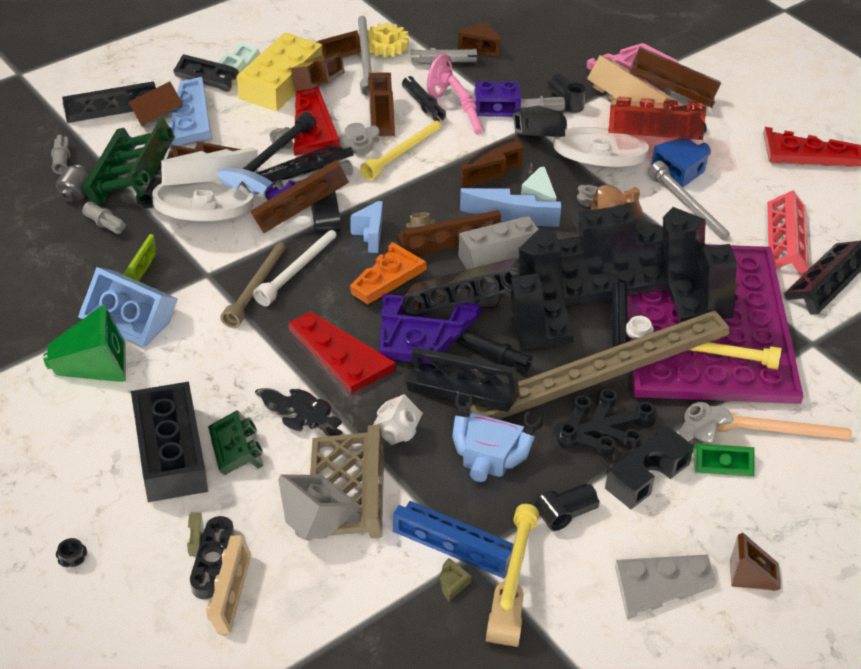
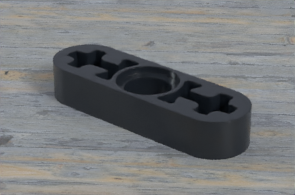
M225 516L213 517L205 526L190 575L191 592L196 598L210 599L213 597L215 578L220 574L222 567L223 551L227 549L230 536H234L233 522ZM220 529H224L219 537L220 542L216 541L215 533H218ZM210 552H217L221 555L214 562H208L204 559L205 555ZM205 572L209 573L210 582H207L205 586H200L205 580Z

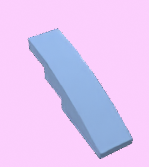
M461 188L460 211L477 215L499 210L501 221L503 222L530 216L536 226L559 227L561 202L536 201L535 195H510V189Z

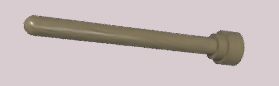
M279 242L276 244L236 303L228 305L221 313V321L227 327L238 328L245 317L244 309L252 299L253 291L263 283L285 251L286 246L284 243Z

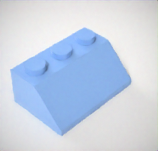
M97 267L78 317L84 319L100 306L106 305L123 338L146 347L169 324L178 298L114 270Z

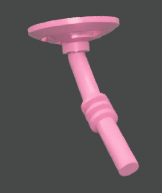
M440 54L433 61L428 73V94L439 98L445 93L448 86L451 85L461 98L460 103L463 111L467 113L474 132L481 133L483 127L476 113V104L472 95L467 93L453 75L450 56ZM437 85L439 88H441L438 93L435 90V86Z

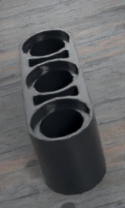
M336 191L311 205L315 233H324L329 230L341 231Z

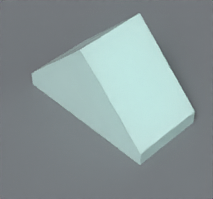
M539 167L522 184L521 195H535L536 201L556 202V195L545 167Z

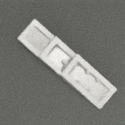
M250 147L233 152L225 149L208 154L199 151L161 160L162 184L176 185L221 180L216 175L223 167L244 168L258 156V150Z

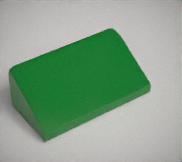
M712 444L694 445L695 473L754 477L755 447Z

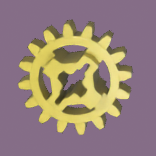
M379 23L377 27L370 26V30L367 29L370 53L375 52V56L381 54L383 58L389 55L395 57V53L401 55L402 50L407 51L409 36L408 31H404L403 27L397 28V24L391 26L389 23L382 26Z

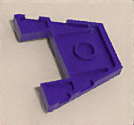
M383 294L380 353L392 360L413 362L412 351L415 347L444 353L481 315V304L463 303L456 305L450 319L441 320L402 315L404 311L402 305L404 296ZM422 359L424 364H432L429 360Z

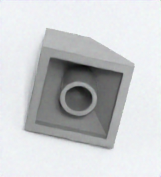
M280 474L278 479L285 522L303 540L311 541L312 539L329 537L354 516L361 507V505L323 475Z

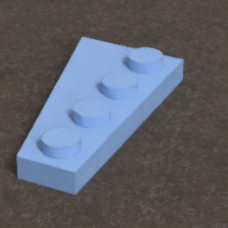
M202 77L181 81L177 94L183 106L172 111V121L168 124L175 135L171 145L175 146L212 138L205 86Z

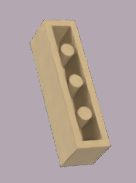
M601 55L587 78L594 83L593 88L602 93L608 92L611 100L617 103L622 101L626 104L625 109L634 114L639 112L643 115L641 119L651 125L654 122L661 124L677 101L642 78L631 74L629 70L612 59Z

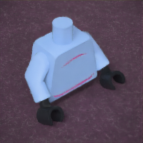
M460 394L456 396L455 404L459 411L458 415H455L452 438L457 453L463 456V466L471 469L470 477L473 480L484 482L488 474L498 477L503 476L507 469H512L527 459L535 439L533 433L543 425L541 415H539L538 421L535 424H529L532 412H526L523 419L527 427L525 432H523L524 427L474 413L467 417V411L473 406L471 395L469 396V404L466 406L459 404Z

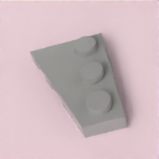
M708 554L616 560L615 569L627 620L636 617L638 612L649 608L655 610L662 607L663 603L675 598L681 600L714 587L715 577Z

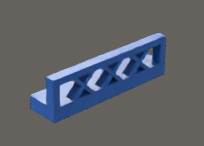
M409 501L406 507L398 505L394 511L393 532L504 579L506 577L513 543L412 501Z

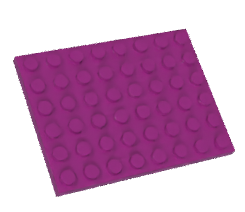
M731 245L737 260L734 318L723 319L729 326V335L711 341V343L764 351V348L770 349V346L781 348L778 370L767 368V365H762L761 361L687 350L631 371L634 397L802 403L804 396L771 247ZM668 290L627 296L628 322L635 316H644L651 321L653 333L679 323ZM628 336V342L634 340Z

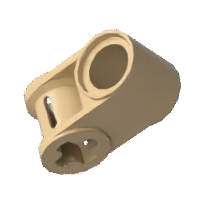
M505 581L496 586L485 642L518 647L522 625L523 589L518 584L512 609L504 611L500 607Z

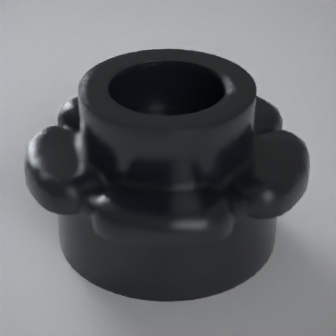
M76 538L63 540L59 543L55 554L58 564L65 568L81 565L85 560L84 556L87 555V548Z

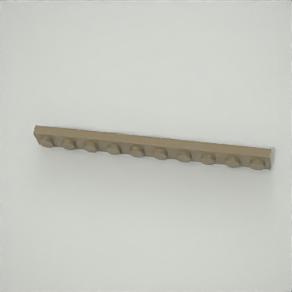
M714 310L519 381L520 395L508 412L474 404L468 412L469 414L474 413L500 420L729 335V326Z

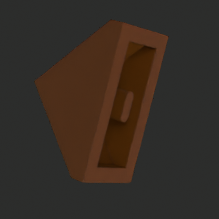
M484 22L459 30L458 50L476 49L477 54L499 58L502 37Z
M738 534L730 558L731 586L772 591L781 589L779 563L746 534Z

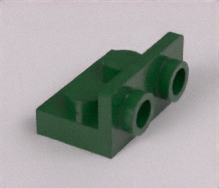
M236 410L208 426L218 469L224 475L248 462H251L257 469L263 466L261 459L263 449L256 440L255 433H257V428L250 417L245 418Z

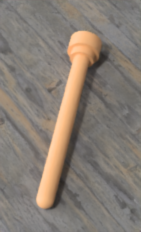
M731 413L734 419L733 422L717 427V431L722 432L738 427L849 439L852 436V431L844 427L735 416V413Z

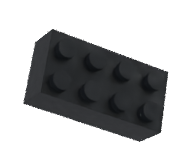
M189 381L131 391L148 503L208 492L205 465Z

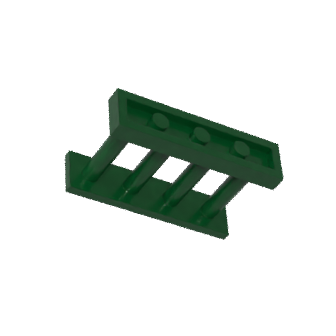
M160 118L152 133L131 137L124 127L116 129L82 187L90 201L98 206L103 205L110 191L129 186L134 188L139 197L143 196L159 168L161 160L165 157L175 138L172 128L168 126L164 118ZM144 145V147L135 149L136 146ZM137 159L135 162L127 163L129 160ZM128 174L127 177L118 179L120 175Z

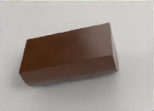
M358 30L316 42L322 44V55L341 51L342 57L361 52Z
M170 81L129 102L142 127L183 106Z

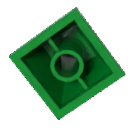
M106 305L97 308L48 344L47 353L43 354L46 368L48 370L52 369L55 375L116 382L126 381L125 340Z

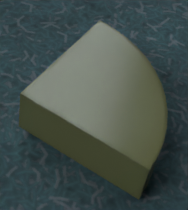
M191 512L188 519V528H190L191 533L189 542H187L189 556H196L204 533L202 513Z
M448 558L442 566L440 586L444 596L450 601L471 583L472 576L452 559Z

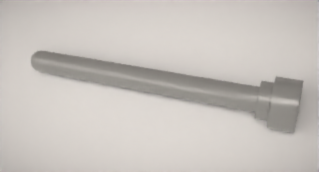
M359 16L358 27L364 77L360 82V92L368 97L367 78L368 73H372L367 21L365 16Z
M657 161L651 165L648 175L654 181L663 182L699 217L706 219V224L722 239L729 238V231L670 176L669 167L662 161Z

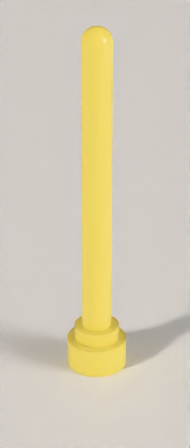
M434 121L379 159L365 161L360 166L362 175L368 180L375 179L381 174L382 167L441 128V123Z
M711 342L689 349L761 361L762 365H767V368L778 370L781 348L770 346V349L764 348V351Z
M530 504L519 505L514 514L513 521L517 527V533L500 601V607L504 611H509L513 607L529 531L533 530L538 524L539 511Z

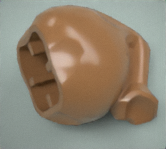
M603 185L596 189L591 210L631 204L635 219H637L643 212L639 202L640 190L634 187L622 192L615 186Z

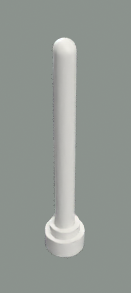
M329 230L271 283L260 284L253 291L255 300L262 306H269L276 299L277 290L336 238V232Z

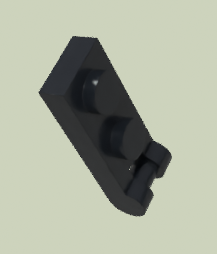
M185 54L181 56L173 70L176 77L188 80L202 77L204 84L219 87L225 92L231 89L232 81L239 74V71L233 66Z

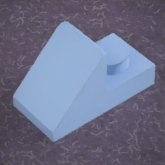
M377 201L352 214L350 217L351 234L364 235V242H368V253H378L383 222V201Z

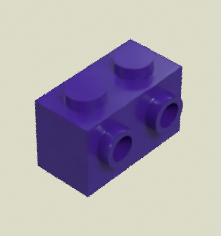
M474 82L473 100L476 104L475 110L477 115L513 117V109H519L521 106L519 82Z

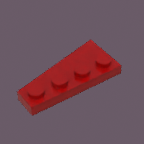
M318 85L312 89L296 90L295 121L302 112L306 111L315 118L316 126L309 132L300 133L294 138V156L310 153L329 145H340L339 137Z
M765 126L763 136L769 162L820 164L825 166L842 165L847 167L861 166V145L833 139L823 142L813 135L803 138L794 136L792 131L784 130V134L772 132L773 128Z
M311 311L289 322V330L350 394L396 370V362Z

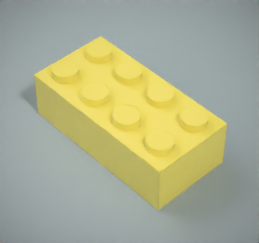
M284 32L237 76L239 99L277 112L296 93L291 68L322 56V44Z

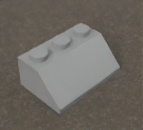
M525 216L459 233L458 256L467 270L511 258H519L518 248L538 228L530 216ZM510 271L515 277L519 274L516 271Z

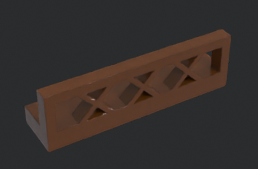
M639 47L630 66L631 74L711 108L715 103L714 97L721 85V81L642 47Z
M335 160L250 212L262 232L266 233L348 184L349 181L340 164Z
M499 210L405 229L403 233L397 234V242L400 247L414 255L459 246V233L500 223L501 214Z

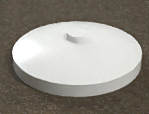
M572 127L565 130L566 137L554 138V149L559 154L594 166L624 167L637 165L647 159L649 150L648 144L641 138L608 128Z
M220 180L176 185H163L161 183L153 190V205L159 212L178 219L218 221L238 217L251 210L253 207V192L244 183L236 189L234 187H227Z

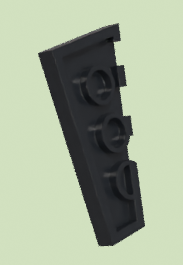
M329 145L256 173L273 182L272 185H274V181L295 177L296 174L312 171L335 160L339 161L354 156L351 146Z

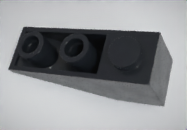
M539 105L513 109L515 133L529 136L566 137L567 120L562 112Z

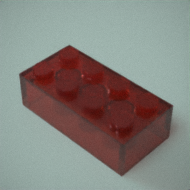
M618 96V99L613 100L610 105L608 133L703 140L706 106H702V102L688 101L687 105H680L677 100H664V103H655V99L641 98V101L638 102L632 101V97Z

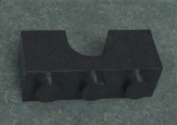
M669 426L659 433L654 432L640 447L635 446L625 458L619 462L615 461L609 466L606 471L605 489L631 510L651 495L655 476L649 470L659 471L669 479H672L690 465L694 445Z

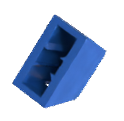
M682 137L654 146L651 165L657 161H662L669 167L670 176L682 187H685L704 173L711 149L707 143L697 145L688 137Z

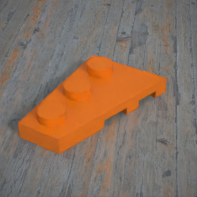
M392 242L388 246V252L385 255L380 254L376 258V264L372 268H367L350 285L351 294L364 303L370 304L383 296V294H387L426 271V261Z

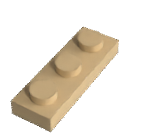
M242 535L230 536L227 549H224L222 554L220 574L215 578L213 598L207 605V618L211 621L218 634H230L252 555Z

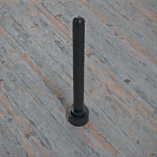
M302 112L296 118L295 125L242 169L251 172L257 170L298 134L312 130L316 126L315 118L309 112Z

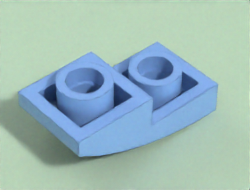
M223 167L216 174L227 187L237 189L245 183L247 184L246 187L255 194L260 193L263 195L273 183L257 173L236 167Z

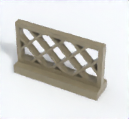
M369 425L367 433L312 438L310 475H318L323 469L329 467L334 471L327 478L330 482L334 483L340 477L348 481L340 489L345 494L354 487L362 491V494L354 500L361 505L357 512L361 515V522H345L331 535L369 532L370 538L382 537L384 440L381 435L380 425ZM364 443L363 448L356 454L347 450L353 444ZM332 446L335 448L326 457L319 453L320 447ZM341 454L349 458L340 467L333 463ZM357 464L363 470L353 478L347 471Z

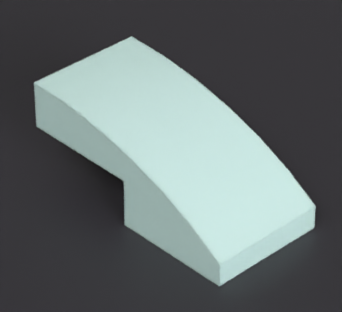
M241 41L232 53L226 51L218 63L233 66L240 74L260 55V51L258 48Z

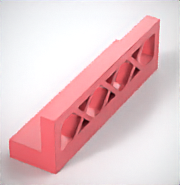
M792 190L767 202L768 245L771 247L776 269L792 263L799 274H802L809 270L806 206L795 191ZM783 205L779 211H776V207ZM782 218L785 219L781 226L777 227V224L782 220ZM783 234L786 235L780 243H777ZM783 251H787V255L777 259Z

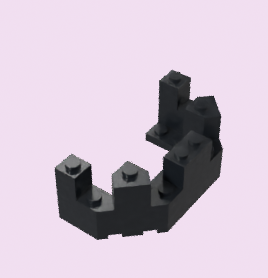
M631 204L578 212V237L558 240L556 233L540 227L518 248L519 258L524 259L530 269L528 275L520 276L518 274L516 277H511L512 314L520 351L574 343L566 305L611 299L612 286L615 282H625L627 284V296L668 290L679 323L714 310L722 319L734 318L737 260L731 245L710 246L705 244L706 219L676 207H672L663 216V227L657 224L636 227V219Z

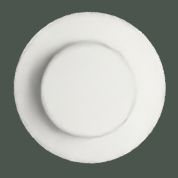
M635 316L627 323L626 333L635 340L653 333V326L648 318Z

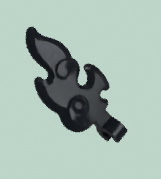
M271 388L255 390V394L261 397L268 409L276 411L281 415L298 414L295 418H282V422L286 427L295 431H302L303 426L308 425L310 429L318 427L323 430L326 436L343 434V431L337 429L342 424V421L335 416L328 417L331 413V406L327 401L317 399L311 393L301 389H290L291 396H285Z

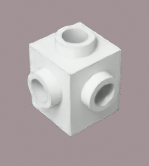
M403 394L385 402L377 411L378 417L373 425H380L382 437L391 445H394L401 441H409L417 431L416 426L423 413Z

